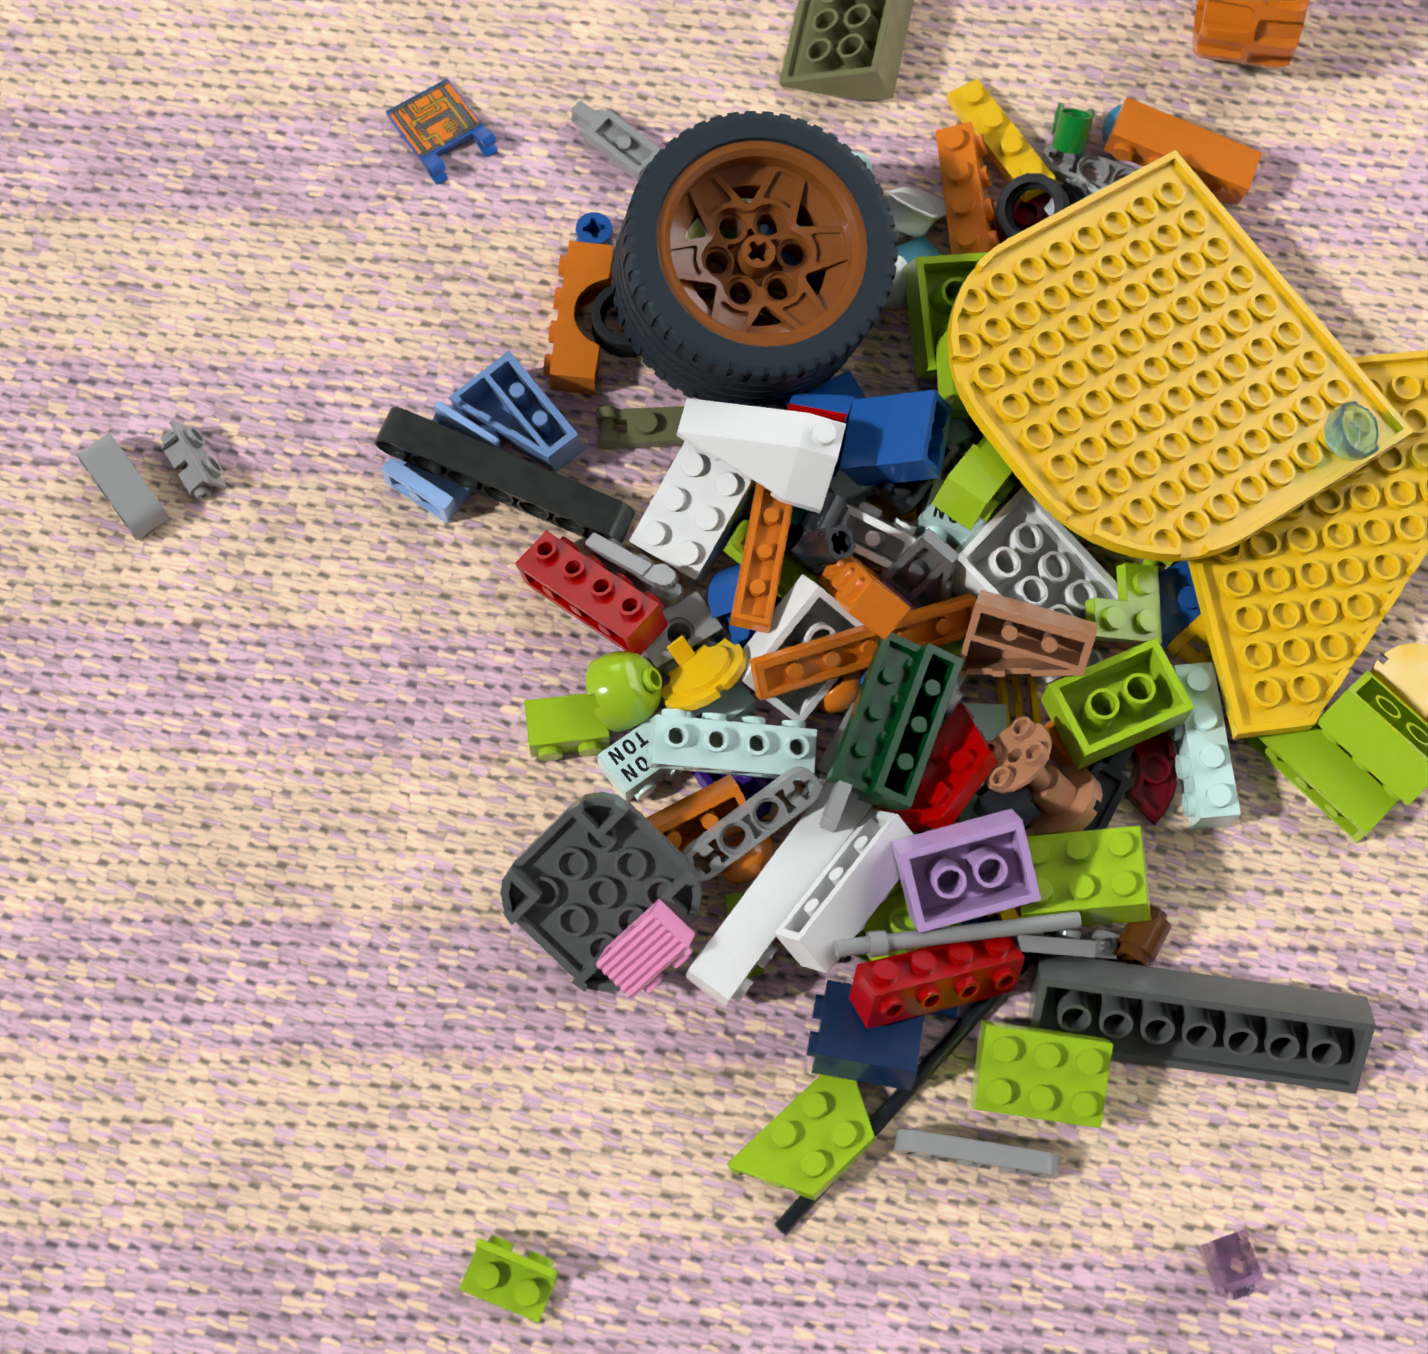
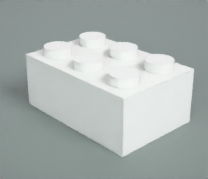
M685 441L629 541L694 580L704 581L728 541L732 527L741 518L754 495L756 482L754 480H751V482L739 476L740 471L722 460L716 461Z
M802 574L774 609L769 633L757 631L743 648L748 658L746 669L739 679L755 691L750 665L751 658L864 624L847 613L838 601L824 589ZM839 677L766 700L791 720L805 721Z

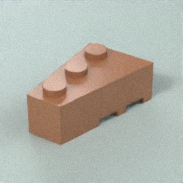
M980 590L960 654V658L964 659L958 678L967 677V675L1005 677L1006 674H1031V676L1084 675L1095 641L1098 623Z

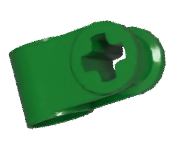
M1058 102L1051 132L1053 135V148L1068 154H1084L1091 130L1094 109L1088 108L1086 111L1065 107L1064 103Z

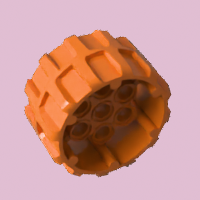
M1197 0L1193 26V53L1204 59L1278 69L1286 67L1290 64L1296 52L1309 0Z

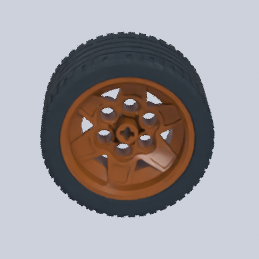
M745 111L744 114L732 112L727 113V116L724 117L722 115L712 117L708 122L703 120L695 124L692 129L687 128L682 131L678 138L674 137L666 144L665 149H660L654 156L653 161L649 162L635 187L613 254L611 269L613 280L611 286L612 294H615L613 299L615 310L619 312L617 317L620 325L624 326V334L627 340L632 342V348L638 356L641 355L643 358L642 362L649 369L652 368L655 371L654 374L659 379H665L669 382L668 386L675 390L683 391V395L691 399L695 397L699 400L756 407L764 404H781L783 406V403L790 401L793 395L797 393L807 394L830 380L854 353L874 326L887 304V298L891 294L893 287L892 281L896 275L897 267L895 263L898 260V250L895 249L897 233L893 229L895 222L893 215L889 213L891 208L888 200L884 199V191L879 183L876 184L872 171L869 168L866 169L864 166L865 162L858 155L855 156L848 145L845 143L842 145L838 141L839 138L831 133L823 132V128L815 124L813 126L807 124L808 121L798 117L795 120L791 118V115L782 113L774 115L773 112L762 111V113ZM742 199H753V200H752L751 203L747 204V203H745ZM699 218L706 236L685 240L687 231L695 220ZM796 220H798L803 226H798ZM766 224L770 226L774 234L770 236L762 234L758 230L757 225ZM729 228L735 232L737 238L726 239L721 235L719 229ZM785 253L794 256L798 264L795 266L786 264L782 260L781 254ZM709 261L718 263L722 267L723 273L715 274L710 272L705 263ZM820 272L819 286L815 294L805 277ZM692 284L700 285L708 290H715L712 309L699 297ZM767 288H778L782 291L784 299H773L769 295ZM733 291L741 292L746 297L747 303L738 304L734 302L729 293ZM760 311L764 314L775 316L782 322L770 326H751Z

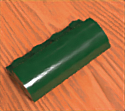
M892 632L886 640L879 637L826 780L834 784L839 780L851 784V791L859 795L858 800L890 810H907L911 808L964 659L930 643L920 646Z

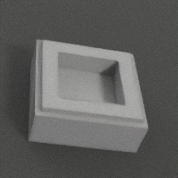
M841 780L835 782L819 822L820 828L834 832L850 794L851 784Z

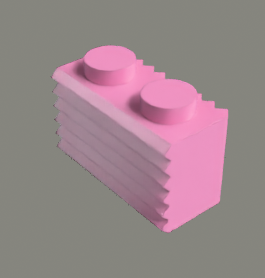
M658 899L605 947L596 962V966L603 971L604 975H608L609 979L614 981L615 985L620 987L621 991L625 992L628 998H633L642 989L648 994L664 978L665 975L662 973L664 969L670 964L676 969L690 956L693 950L689 946L695 933Z

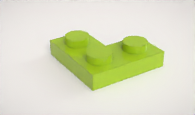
M1123 563L1116 566L1118 600L1094 597L1085 601L1086 620L1098 623L1095 640L1140 645L1157 638L1161 644L1158 567Z

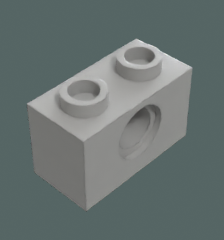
M695 591L682 599V601H679L678 604L676 603L663 611L668 626L641 656L658 670L661 677L666 675L667 678H670L667 673L678 665L666 648L672 643L669 640L670 636L674 634L687 636L689 639L687 642L695 652L704 644L711 647L722 641L723 627L716 617L712 618L709 607L698 591Z

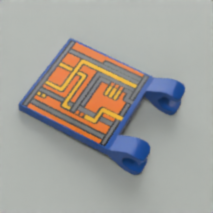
M448 78L385 111L388 118L437 185L448 179L445 173V164L439 156L473 138L485 157H490L498 152L497 147L494 145L496 142L494 134L481 123Z

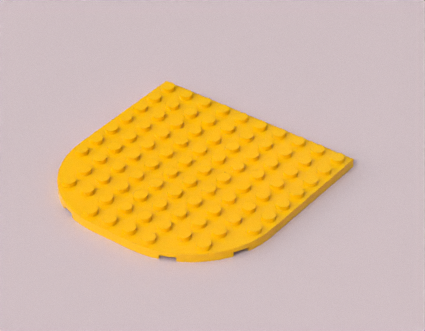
M1176 150L994 247L979 260L975 268L968 275L951 309L947 331L948 362L958 395L977 427L1028 492L1056 520L1090 542L1130 557L1151 561L1175 562L1196 560L1227 551L1407 440L1414 432Z

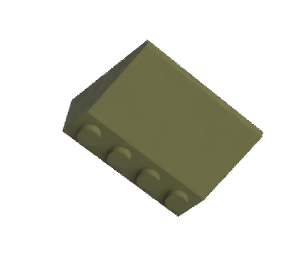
M798 0L779 81L780 86L860 102L893 98L914 0Z

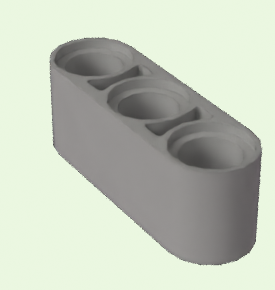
M110 433L76 453L84 468L90 472L91 478L103 495L111 502L113 509L120 519L131 530L132 536L136 541L170 520L158 499Z

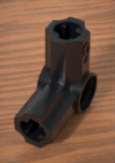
M827 491L821 512L816 513L807 510L802 522L790 530L787 537L785 554L811 574L821 572L829 562L851 558L856 548L853 542V532L845 525H841L849 509L846 505L847 501L840 495Z

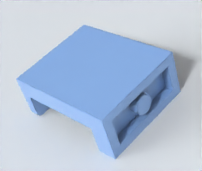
M441 401L435 404V416L432 421L501 450L500 438L490 427L486 425L479 427L469 420L467 414L455 405L447 406ZM391 457L382 468L386 484L447 524L473 492V490L400 459L397 461Z

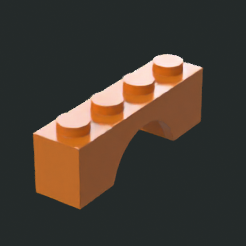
M569 241L567 255H560L558 276L564 277L562 288H555L553 308L554 310H559L557 321H550L548 342L554 343L552 354L545 355L543 376L550 379V390L596 394L600 366V346L580 332L576 325V320L587 304L595 300L596 296L606 287L611 286L614 245Z
M853 554L851 558L829 562L821 572L813 574L847 613L884 640L887 639L910 609L897 594L879 581L880 577L869 566Z

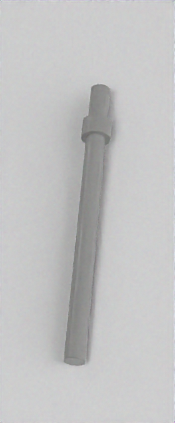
M1076 911L941 927L918 933L917 930L886 934L885 930L867 932L866 937L834 940V952L836 957L868 954L869 957L887 956L889 951L1076 929L1081 927V916Z

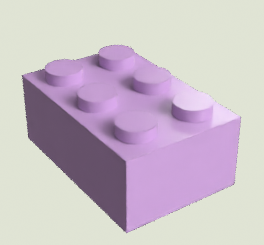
M1013 809L891 841L910 920L918 933L1041 900L1023 820Z

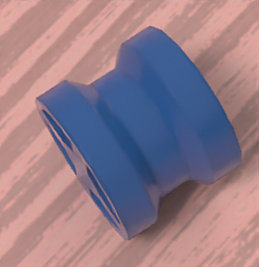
M599 212L584 214L576 223V241L612 245L613 229L610 219Z

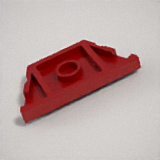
M959 703L939 730L911 808L907 810L882 808L880 810L898 814L911 832H920L926 828L938 829L952 825L998 763L994 753L986 745L987 740L982 731L976 726L973 714L964 704Z

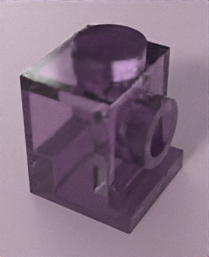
M1247 1228L1198 1246L1218 1296L1230 1292L1233 1300L1258 1292L1255 1283L1265 1279L1248 1237L1250 1236ZM1233 1257L1238 1258L1243 1270L1240 1274L1235 1273L1230 1267V1261Z

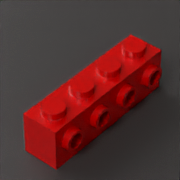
M546 530L515 563L524 582L529 587L624 651L642 655L668 626L662 611L664 606L654 594L648 591L643 594L638 591L625 575L621 573L612 574L597 557L592 554L586 557L579 552L572 541L564 536L559 539Z
M1011 936L929 946L857 964L849 999L865 1027L869 1029L1013 992L1016 989L1025 957Z

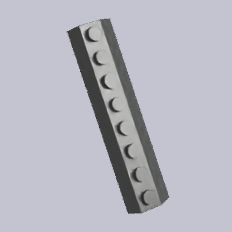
M1037 953L1031 982L1027 1026L1106 1038L1113 1043L1112 1060L1356 1094L1376 1023L1368 999L1364 996L1077 956Z

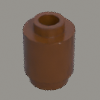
M1150 905L1151 920L1127 922L1118 939L1119 949L1116 954L1120 959L1128 964L1148 966L1149 962L1155 961L1172 928L1171 924L1166 920L1167 914L1161 909Z

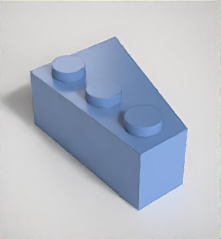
M510 351L449 397L453 405L459 407L467 414L469 420L479 426L486 425L490 427L501 440L555 473L585 450L578 433Z

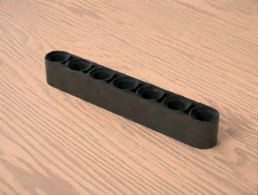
M391 407L374 441L381 451L392 457L587 539L595 532L607 540L614 538L622 544L635 516V511L631 506L616 498L403 408Z

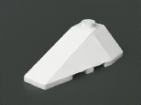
M687 398L676 436L716 461L722 460L740 471L739 476L749 482L754 480L771 491L770 495L778 501L820 513L837 463L846 424L806 412Z

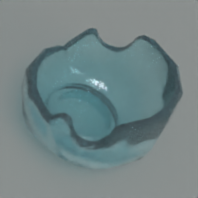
M1351 401L1333 409L1327 416L1323 427L1325 443L1331 453L1341 460L1360 461L1379 450V446L1376 444L1379 437L1377 420L1368 408L1358 404L1357 401Z

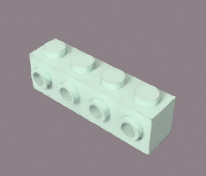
M1214 662L1174 665L1173 669L1195 707L1183 724L1169 730L1171 739L1176 742L1178 754L1175 758L1176 773L1179 779L1182 778L1183 813L1185 817L1189 818L1191 830L1230 827L1241 815Z
M662 709V715L656 714L650 719L647 768L731 774L777 779L793 767L802 766L814 773L817 729L805 728L806 722L798 720H782L781 726L766 725V718L744 716L742 717V722L726 721V715L721 713H702L701 719L686 717V711Z

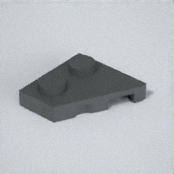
M928 528L888 567L881 578L917 609L951 599L959 554Z

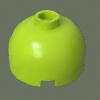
M615 651L603 654L589 663L586 672L588 696L595 694L599 707L593 710L606 728L615 733L635 729L650 719L658 710L661 699L662 678L658 670L643 656L630 651Z

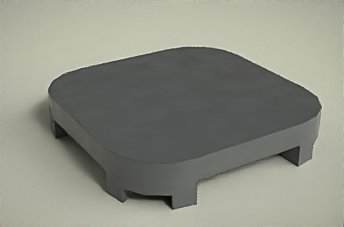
M601 791L585 794L573 802L514 860L501 881L500 895L504 908L502 913L511 926L516 922L574 977L572 984L585 992L587 989L601 992L616 989L618 992L621 988L616 986L614 981H611L608 975H604L603 971L596 966V962L605 947L658 899L690 927L698 915L703 887L700 874L692 862L631 803L617 794Z

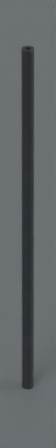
M1056 931L1044 932V934L1056 935ZM1021 951L1025 959L1019 978L1034 963L1037 953ZM1005 994L978 1000L968 1009L919 1063L911 1091L896 1089L870 1117L869 1121L875 1137ZM829 1188L816 1200L799 1196L774 1223V1226L787 1236Z

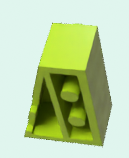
M984 436L977 445L973 444L950 472L934 498L932 505L971 531L980 519L987 522L998 508L1000 502L1003 504L1014 490L1016 484L1020 485L1021 482Z

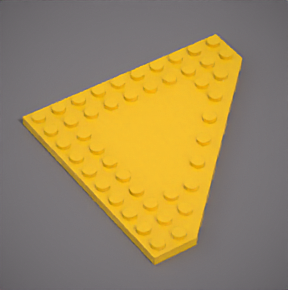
M1428 350L1351 357L1414 431L1407 440L1237 546L1210 557L1188 561L1233 739L1305 731L1313 727L1322 714L1323 709L1349 673L1350 668L1376 632L1384 616L1389 612L1403 591L1405 584L1428 552Z

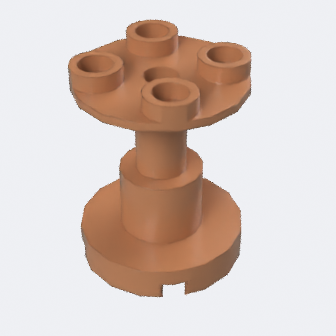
M1019 717L1010 727L1000 732L993 740L987 741L986 745L992 750L998 763L987 776L984 783L991 790L1000 793L1016 791L1026 786L1033 796V805L1041 813L1036 823L1032 826L1039 835L1083 831L1093 821L1097 814L1093 807L1096 804V800L1101 803L1103 796L1100 782L1085 767L1077 770L1074 764L1063 765L1057 768L1054 765L1046 764L1050 756L1052 743L1050 733L1040 723L1033 722L1029 717Z

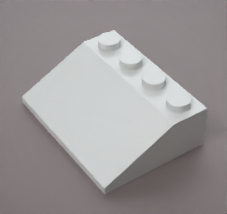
M1024 485L994 512L987 522H984L955 550L959 557L952 591L957 596L971 593L977 600L980 590H985L1086 620V600L1094 597L1118 600L1117 582L1062 523L1056 520L1036 501ZM1060 676L1033 677L1041 686H1044Z

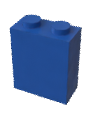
M935 390L854 399L848 418L844 449L840 455V470L858 486L941 478L953 408Z

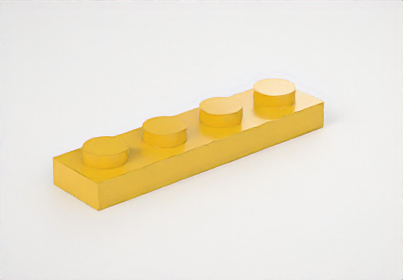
M978 78L947 93L946 101L962 123L971 121L976 134H983L987 156L1008 183L1026 173H1041L1056 182V177ZM1033 189L1026 192L1020 198L1023 202H1026L1045 191Z

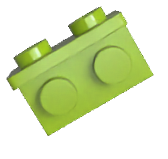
M490 1235L488 1241L478 1238L475 1244L476 1250L459 1290L531 1321L540 1323L559 1277V1272L552 1268L554 1260L530 1251L528 1258L512 1252L513 1243L495 1235Z

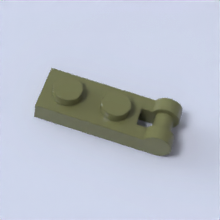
M613 406L600 407L596 410V422L601 428V432L597 434V446L602 450L682 446L685 441L676 436L684 406L617 409ZM627 424V433H618L616 431V425Z

